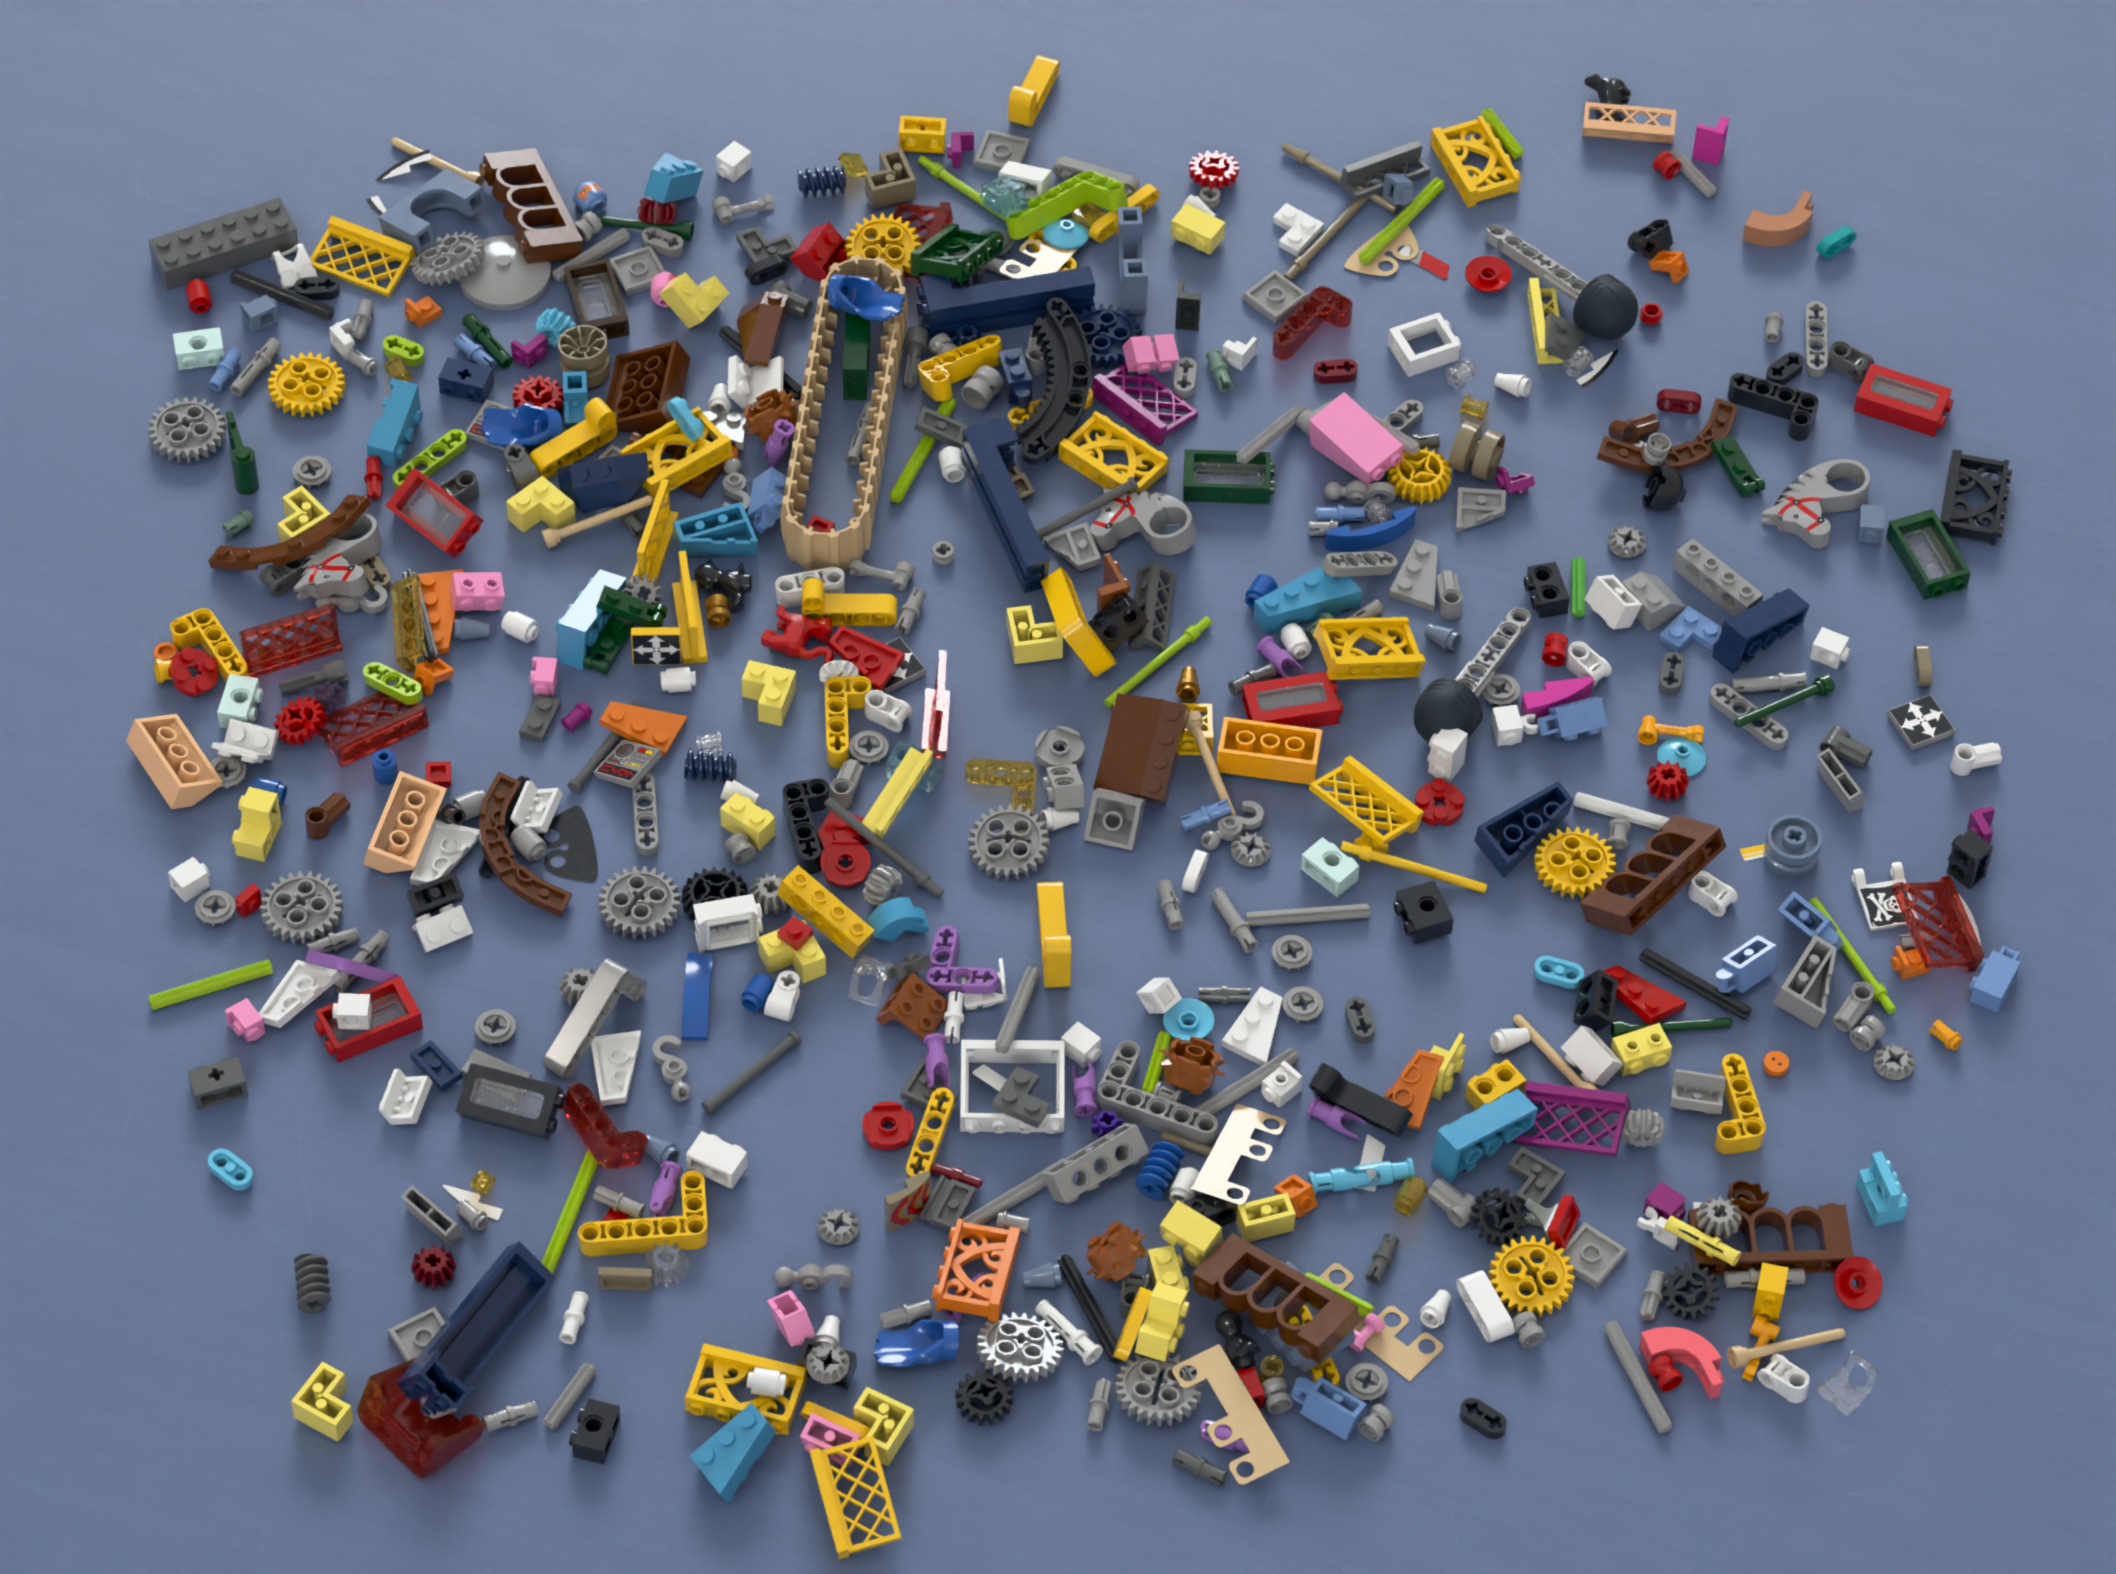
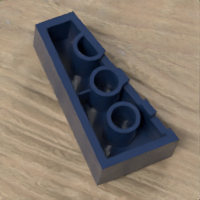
M1788 588L1780 593H1775L1765 601L1758 602L1750 609H1744L1740 614L1732 618H1727L1721 626L1722 631L1712 657L1734 674L1739 670L1738 665L1743 661L1749 663L1753 660L1754 654L1760 648L1763 650L1768 649L1777 637L1781 639L1801 625L1810 605Z
M1557 781L1479 825L1474 841L1504 878L1569 814L1573 798L1561 783Z

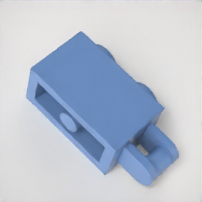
M770 467L753 479L747 516L754 520L753 527L758 533L765 532L767 528L772 527L775 521L780 518L787 476L773 467Z
M1595 696L1548 708L1550 715L1537 718L1541 736L1554 733L1555 737L1563 738L1564 741L1577 739L1578 734L1586 732L1587 735L1599 733L1602 727L1608 726L1602 697ZM1549 720H1551L1552 727H1553V728H1551V729H1549V725H1548V721H1549Z
M1795 891L1777 909L1788 923L1808 939L1812 940L1814 935L1837 947V950L1842 947L1843 940L1836 932L1838 929L1833 922Z
M1757 935L1722 959L1723 968L1716 973L1718 991L1728 993L1735 989L1743 993L1778 970L1776 945Z
M2003 945L1999 953L1992 950L1988 959L1983 958L1978 972H1981L1979 977L1974 976L1968 990L1972 991L1970 1002L1998 1013L2017 978L2021 964L2020 961H2017L2020 952Z
M1299 1377L1296 1379L1291 1391L1292 1399L1303 1405L1300 1414L1344 1440H1347L1358 1426L1367 1405L1322 1377L1316 1383L1307 1378Z

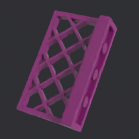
M1126 363L1105 376L1099 373L1093 377L1091 388L1093 397L1156 446L1164 443L1166 435L1198 417L1199 411L1149 373L1138 374V372H1134L1138 377L1125 375L1128 371ZM1111 381L1121 382V386H1116ZM1125 382L1137 383L1138 388L1125 387ZM1141 384L1151 385L1154 389L1142 388ZM1128 394L1138 395V399H1133ZM1142 395L1155 396V401L1142 400ZM1158 397L1168 398L1171 402L1158 401ZM1145 407L1155 408V412H1150ZM1159 408L1171 409V414L1159 413ZM1175 410H1183L1188 414H1175ZM1162 420H1169L1172 423L1167 426Z
M1531 1081L1526 1082V1097L1532 1103L1542 1104L1545 1110L1536 1115L1534 1125L1539 1130V1133L1532 1138L1523 1137V1133L1515 1139L1516 1144L1617 1157L1626 1115L1631 1109V1103L1627 1094ZM1559 1107H1567L1570 1113L1558 1120L1553 1111ZM1585 1110L1593 1111L1596 1116L1583 1124L1578 1115ZM1610 1113L1619 1114L1618 1121L1609 1127L1603 1120ZM1550 1115L1555 1123L1543 1130L1537 1122ZM1575 1118L1580 1126L1567 1133L1562 1125ZM1600 1121L1605 1129L1593 1137L1587 1128ZM1559 1127L1565 1136L1557 1141L1550 1140L1547 1135ZM1585 1131L1590 1139L1583 1144L1575 1143L1572 1138ZM1610 1134L1613 1138L1612 1147H1601L1597 1141Z

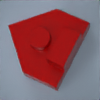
M831 810L817 831V837L823 850L832 841L845 837L856 839L862 846L870 844L869 841ZM852 814L855 818H857V819L862 823V821L864 820V818H862V817H860V816H857V815H855V814Z

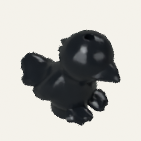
M1594 74L1584 80L1586 86L1598 93L1601 103L1620 105L1627 104L1630 101L1628 97L1631 96V90L1627 89L1623 81L1618 78H1611L1610 80L1607 78L1601 79L1598 74ZM1594 109L1597 120L1604 116L1599 110ZM1618 111L1611 115L1615 122H1622L1624 120Z
M710 558L706 563L699 565L695 569L694 577L701 587L706 590L711 589L712 591L715 587H719L732 598V611L738 612L744 609L743 593L752 592V580L750 573L745 574L743 563H739L737 570L723 571L717 568Z
M1225 1310L1215 1318V1328L1226 1341L1225 1353L1229 1361L1235 1367V1370L1255 1366L1254 1355L1260 1352V1347L1251 1337L1242 1333L1243 1321L1236 1312Z

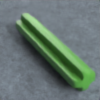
M1579 556L1571 560V615L1575 619L1585 615L1586 561Z

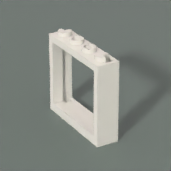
M961 1040L960 1132L1064 1133V1041L1013 1040L1009 1051L1006 1054L995 1051L996 1040ZM969 1063L1056 1064V1114H1047L1040 1126L1036 1128L1004 1113H968Z

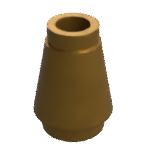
M1190 666L1182 669L1176 687V694L1184 702H1192L1200 694L1196 670Z

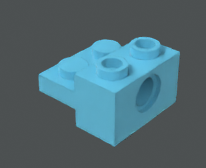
M1882 1151L1872 1153L1869 1168L1859 1170L1856 1186L1875 1227L1904 1220L1909 1202L1906 1194L1902 1192L1896 1172H1893L1891 1162L1885 1159Z

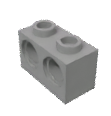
M1076 764L1046 767L1047 777H1043L1044 792H1047L1048 802L1053 803L1055 810L1085 807L1084 786Z

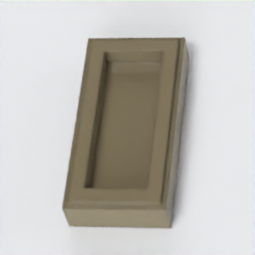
M599 1267V1289L652 1291V1269Z

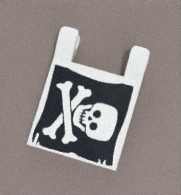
M1901 862L1892 863V868L1889 872L1892 878L1891 881L1866 885L1865 873L1862 868L1853 870L1854 875L1851 876V881L1857 890L1870 931L1919 923Z

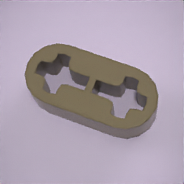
M376 554L358 564V566L364 569L368 586L373 592H375L374 587L376 585L383 587L386 591L390 589V574ZM366 563H369L370 565H373L374 568L371 569L370 566H369L368 564H366ZM376 577H378L382 583L376 581Z
M1915 645L1913 658L1917 685L1931 686L1932 666L1928 645Z

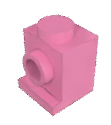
M533 657L530 685H534V694L555 697L559 674L557 658Z
M247 998L225 1010L227 1025L229 1028L232 1027L238 1036L242 1035L247 1043L255 1041L265 1034L263 1018Z

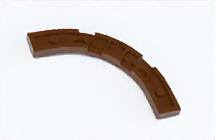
M1716 398L1709 420L1702 431L1691 442L1687 441L1670 447L1663 464L1681 471L1696 466L1710 458L1714 454L1710 445L1713 441L1728 436L1738 405ZM1607 436L1603 437L1596 459L1639 472L1651 473L1654 466L1649 465L1643 459L1644 447L1627 444Z
M347 495L328 518L300 536L264 547L240 548L220 546L208 562L211 568L226 570H256L258 565L273 563V566L289 563L325 547V541L335 534L341 536L360 518L371 503L368 496Z
M498 772L488 789L480 811L479 839L484 856L496 876L512 892L525 901L561 917L571 900L572 893L540 879L524 865L520 866L515 860L514 853L507 837H505L504 827L507 810L520 789L521 781Z

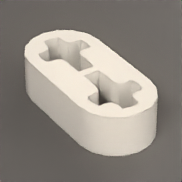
M1195 850L1183 879L1182 890L1191 893L1196 892L1205 871L1209 853Z

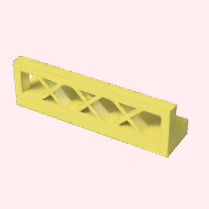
M1529 278L1527 296L1537 364L1565 363L1566 359L1563 361L1554 355H1548V352L1545 351L1544 313H1552L1560 317L1556 289H1540L1539 279ZM1551 296V301L1545 304L1542 302L1541 297Z
M912 747L909 749L862 821L866 827L881 839L884 838L931 765L933 751L928 748L924 753Z

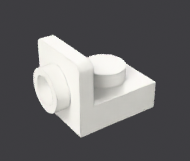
M349 318L329 328L330 343L345 360L349 359L355 345L351 335L352 322Z

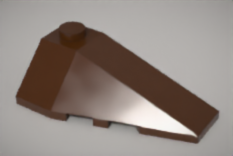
M776 291L764 292L742 307L737 318V328H739V338L742 344L741 349L745 364L768 367L787 321L789 295Z

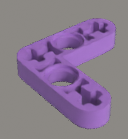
M953 926L939 928L935 934L930 956L932 964L928 966L926 974L928 985L937 993L955 991V993L991 994L995 992L1000 986L997 972L991 968L955 967L960 944L958 932ZM948 936H951V937H949L948 940H947V946H948V947H946V946H945V943H944V940H946ZM940 956H949V959L946 962H937V959ZM966 976L970 978L967 983H956L961 977Z
M309 949L305 959L307 963L349 973L379 983L387 982L399 975L356 961Z

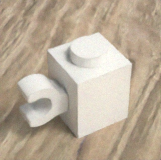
M1517 705L1493 708L1491 726L1497 746L1521 743L1523 731L1527 734L1538 733V724H1529L1535 723V714L1520 716Z

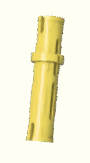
M1672 1215L1664 1226L1665 1231L1707 1252V1256L1711 1258L1715 1256L1733 1267L1741 1256L1740 1251L1722 1243L1719 1237L1713 1238ZM1682 1229L1698 1237L1699 1240L1683 1232ZM1706 1242L1709 1243V1244H1711V1245H1713V1246H1715V1247H1717V1248H1719L1720 1250L1723 1251V1253L1720 1252L1719 1250H1717V1249H1715V1248H1713V1247L1707 1245Z

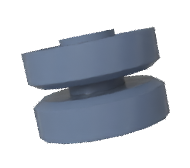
M1786 815L1772 822L1767 831L1764 846V862L1767 868L1775 875L1785 879H1800L1812 873L1818 864L1822 845V834L1818 826L1810 819L1800 815Z

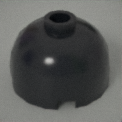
M1659 463L1660 466L1655 465L1649 474L1645 487L1649 488L1648 497L1643 494L1642 501L1646 509L1665 512L1670 511L1679 502L1684 500L1686 489H1684L1682 475L1675 468Z

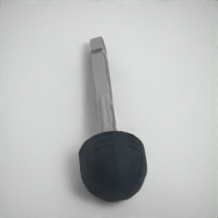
M1490 225L1487 227L1485 240L1495 248H1500L1502 253L1576 301L1573 309V320L1582 330L1600 339L1614 340L1624 336L1633 328L1638 314V302L1633 291L1624 283L1610 274L1599 275L1587 283L1520 237L1513 235L1505 227L1500 225Z
M1523 608L1512 609L1504 618V622H1501L1474 659L1468 661L1455 680L1448 678L1436 679L1423 691L1416 702L1413 721L1418 734L1427 743L1430 742L1433 734H1438L1441 729L1452 730L1458 728L1468 733L1467 739L1475 731L1483 718V709L1478 697L1495 676L1496 669L1519 641L1520 635L1522 636L1528 629L1531 619L1529 611ZM1520 617L1523 618L1525 621L1519 622L1514 620L1513 618ZM1510 631L1514 633V635L1508 636L1505 635L1503 632ZM1499 645L1502 646L1504 649L1498 650L1493 648L1492 646ZM1471 673H1478L1482 677H1473L1471 676Z

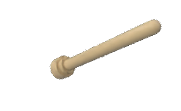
M392 138L391 140L392 146L412 156L423 151L401 139ZM431 155L432 159L425 161L441 170L447 168L481 187L485 182L484 177L479 172H466Z
M647 495L559 530L548 528L541 532L548 549L557 546V543L561 542L560 539L651 505L653 498Z
M1200 711L1189 712L1186 729L1193 733L1219 800L1222 801L1227 798L1232 810V814L1228 815H1236L1201 729L1203 727Z
M1517 1014L1514 1016V1023L1519 1028L1528 1029L1530 1040L1575 1087L1599 1090L1592 1082L1583 1081L1522 1015Z
M1838 1328L1750 1349L1739 1345L1728 1348L1727 1358L1730 1366L1735 1369L1744 1367L1746 1363H1749L1750 1359L1842 1339L1845 1337L1846 1332L1844 1329Z

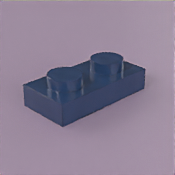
M432 1040L410 1053L411 1060L432 1080L441 1092L463 1079L462 1072Z

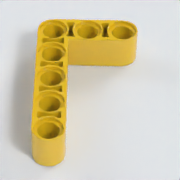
M1060 567L1042 579L1041 583L1058 630L1095 677H1098L1117 663L1113 655L1088 625L1074 585L1065 570Z
M1063 882L1037 883L1044 988L1070 987L1071 937L1067 935Z
M688 1171L681 1177L683 1216L584 1223L578 1230L580 1251L586 1256L689 1250L704 1247L708 1242V1225L703 1175L698 1171Z

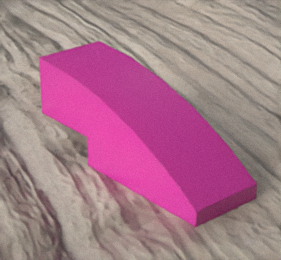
M1593 676L1544 682V689L1542 691L1523 693L1521 701L1522 715L1535 714V721H1537V718L1550 715L1548 708L1590 697L1592 694Z

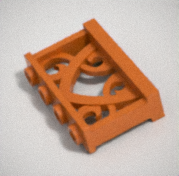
M958 1219L956 1228L951 1227L948 1242L951 1245L950 1247L946 1246L944 1250L943 1262H945V1265H940L937 1280L940 1283L939 1285L935 1284L933 1287L932 1300H936V1311L945 1309L988 1317V1321L998 1323L1019 1249L1020 1228L1010 1227L1009 1230L967 1223L963 1222L964 1219ZM968 1238L971 1245H963L962 1241ZM974 1240H979L982 1245L977 1246ZM982 1257L984 1264L990 1270L997 1272V1274H986L973 1282L967 1277L961 1267ZM995 1257L1000 1259L997 1262L991 1261ZM989 1282L992 1286L986 1287L983 1283ZM950 1288L958 1289L955 1295L948 1294V1290ZM965 1291L968 1292V1293H967L965 1296H963V1297H961V1296H956V1295H961V1294H963Z

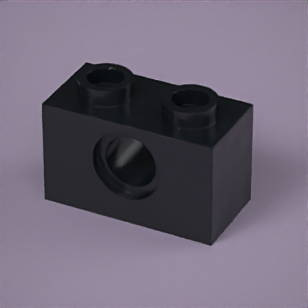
M455 872L407 890L406 895L415 919L438 911L453 903L454 905L462 902L464 898Z
M588 1398L586 1407H581L578 1414L577 1422L579 1426L577 1430L572 1431L569 1445L572 1446L573 1457L605 1464L621 1420L620 1406ZM592 1429L598 1430L597 1432H589Z

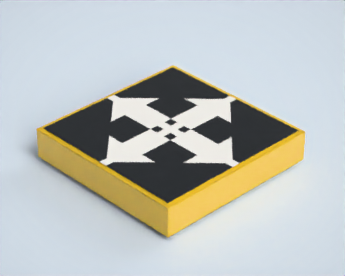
M680 627L631 628L633 665H682Z

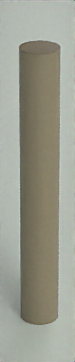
M1166 1131L1162 1132L1160 1138L1161 1141L1173 1143L1181 1148L1207 1157L1213 1147Z

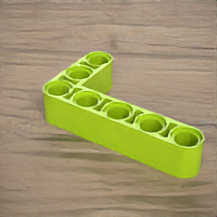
M1094 171L1079 173L1007 212L1004 216L1009 237L1014 240L1025 238L1088 203L1113 212L1118 211V207H1128L1124 183Z

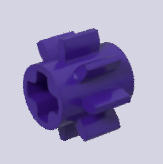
M1101 1110L1098 1116L1093 1115L1091 1134H1097L1101 1138L1123 1125V1119L1117 1118L1115 1111Z

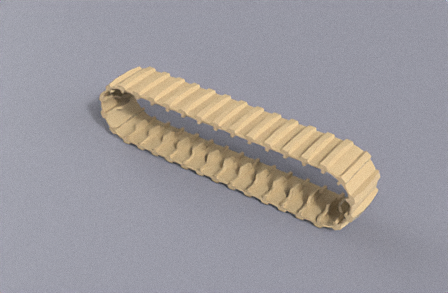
M860 255L851 256L849 260L840 264L834 263L830 266L826 279L821 280L780 512L781 533L786 554L790 561H796L799 565L803 566L805 572L829 567L845 570L849 568L851 559L862 561L865 550L870 549L908 319V298L902 273L899 269H893L890 265L886 264L885 259L880 257L873 259L861 258ZM834 274L872 279L887 292L905 295V301L901 308V314L892 317L888 321H883V333L888 334V336H881L880 348L881 351L886 353L878 354L877 357L878 369L883 371L875 372L874 375L875 387L880 389L872 390L871 393L872 404L877 407L869 408L868 411L869 422L874 425L866 426L865 429L866 441L871 443L863 444L862 447L863 459L868 460V462H861L859 465L860 477L865 478V480H860L856 483V494L862 497L853 501V514L858 515V517L851 518L849 527L835 532L834 528H832L830 533L815 532L812 526L806 529L805 525H803V513L798 512V510L806 509V495L801 494V492L809 491V476L804 475V473L812 472V458L807 455H812L816 452L815 440L811 439V437L819 435V422L814 419L822 417V404L817 401L825 400V386L820 383L828 382V368L823 365L831 364V350L826 347L834 346V332L829 330L837 329V314L832 312H838V310H835L828 304V283Z

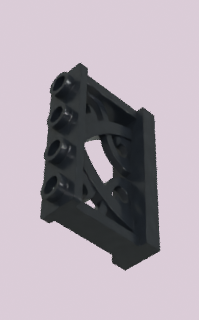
M1953 449L1940 522L1948 535L1990 542V545H1995L1996 537L2002 536L2004 523H1999V521L2005 518L2007 505H2002V503L2007 501L2010 487H2005L2006 483L2010 484L2012 469H2008L2009 460L1999 461L1962 454L1961 450ZM1984 472L1997 474L1999 478L1998 480L1993 481L1990 479V477H1992V474H1987L1984 476V478L1980 475ZM1964 481L1967 486H1963L1959 482ZM1976 485L1989 501L1971 510L1968 501L1955 495V493H1967ZM1999 487V491H1998V495H1997V493H1996V491H1995L1994 489H1996V488ZM1962 505L1966 511L1963 512V508L1957 509L1955 506ZM1994 509H1995V515H1993V514L1990 513V512H1991L1992 510H1994ZM1977 519V523L1981 526L1984 525L1982 521L1987 520L1991 526L1989 528L1976 526L1973 520Z

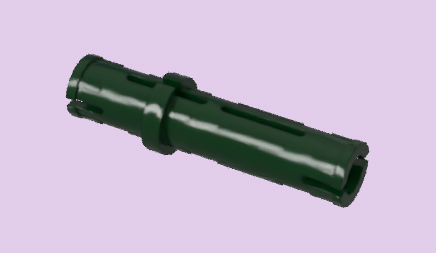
M474 313L465 315L462 319V324L472 333V338L482 344L502 369L509 368L514 359L491 335L490 329L483 325Z

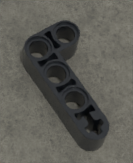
M1735 373L1730 378L1727 397L1732 403L1790 420L1788 434L1795 441H1804L1809 437L1816 420L1819 400L1814 394L1744 373Z
M821 778L789 783L782 790L783 810L797 862L808 874H815L820 870L821 848L811 812L827 808L824 803L829 798V784Z
M1324 1063L1320 1064L1308 1085L1315 1096L1321 1097L1320 1100L1332 1106L1338 1105L1364 1119L1367 1123L1396 1137H1401L1413 1116V1113L1405 1107L1344 1079L1339 1071Z

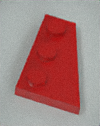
M843 625L838 628L829 641V648L843 660L856 665L859 674L868 678L876 690H883L905 660V653Z
M1618 965L1603 971L1618 980L1616 997L1648 1025L1685 1009L1686 1001Z

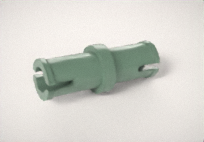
M1212 349L1213 358L1210 352L1206 354V358L1211 366L1210 373L1216 379L1219 391L1225 393L1228 392L1226 384L1229 390L1233 388V383L1228 374L1229 368L1224 363L1220 350Z

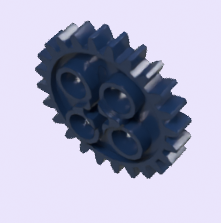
M1100 304L1099 309L1091 305V311L1083 308L1082 315L1075 313L1087 340L1091 363L1095 362L1096 368L1100 364H1104L1105 368H1108L1109 363H1112L1115 367L1118 366V361L1126 363L1122 346L1130 337L1142 336L1140 323H1136L1135 316L1129 317L1130 311L1121 313V307L1113 310V306L1110 304L1107 309H1104L1103 304Z

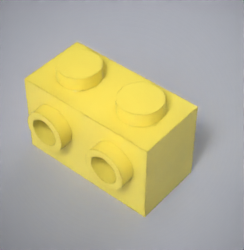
M1185 204L1171 220V237L1210 255L1225 237V222L1189 204Z
M735 793L720 808L721 826L733 834L746 833L749 837V843L759 851L776 835L775 817L766 809H761L747 797Z
M1657 1023L1612 1038L1611 1051L1624 1064L1619 1070L1625 1076L1628 1074H1638L1644 1069L1653 1066L1659 1067L1669 1062L1672 1046L1661 1025Z
M1283 1193L1237 1205L1236 1223L1242 1239L1252 1242L1294 1231L1296 1213L1288 1193Z
M1174 1245L1149 1249L1147 1269L1148 1273H1151L1150 1280L1153 1290L1157 1282L1189 1292L1187 1276L1183 1277L1181 1270H1183L1182 1257L1180 1254L1176 1255Z

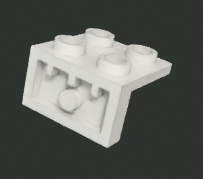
M737 355L730 357L728 361V395L744 410L747 405L752 407L758 402L756 397L767 391L777 389L778 392H781L783 390L784 359L778 356L770 360L768 367L755 365L749 368L748 364H745Z
M230 719L224 743H212L211 748L218 749L217 754L227 757L241 756V760L245 762L263 763L264 760L273 759L279 731L237 719Z

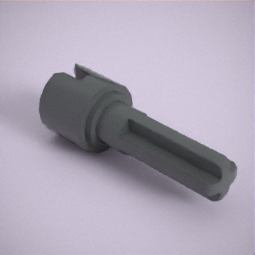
M920 326L909 327L905 336L904 349L907 352L903 386H906L907 389L916 387L921 354L927 351L929 332Z
M343 659L323 663L322 669L312 673L280 681L278 685L281 694H288L325 683L332 687L349 682Z

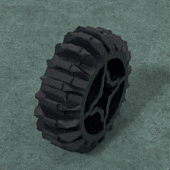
M714 866L712 871H707L703 868L702 874L695 872L693 878H688L686 885H683L681 896L683 911L685 914H688L690 921L696 920L693 904L727 899L733 895L734 897L749 895L746 882H743L741 875L736 876L734 870L727 873L725 867L720 871ZM702 893L701 899L697 901L696 898ZM729 923L721 925H723L725 928H728ZM715 925V929L718 930L720 925Z

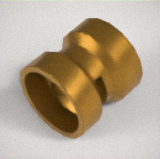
M722 594L709 596L705 601L708 612L707 623L713 628L728 626L731 623L729 598Z

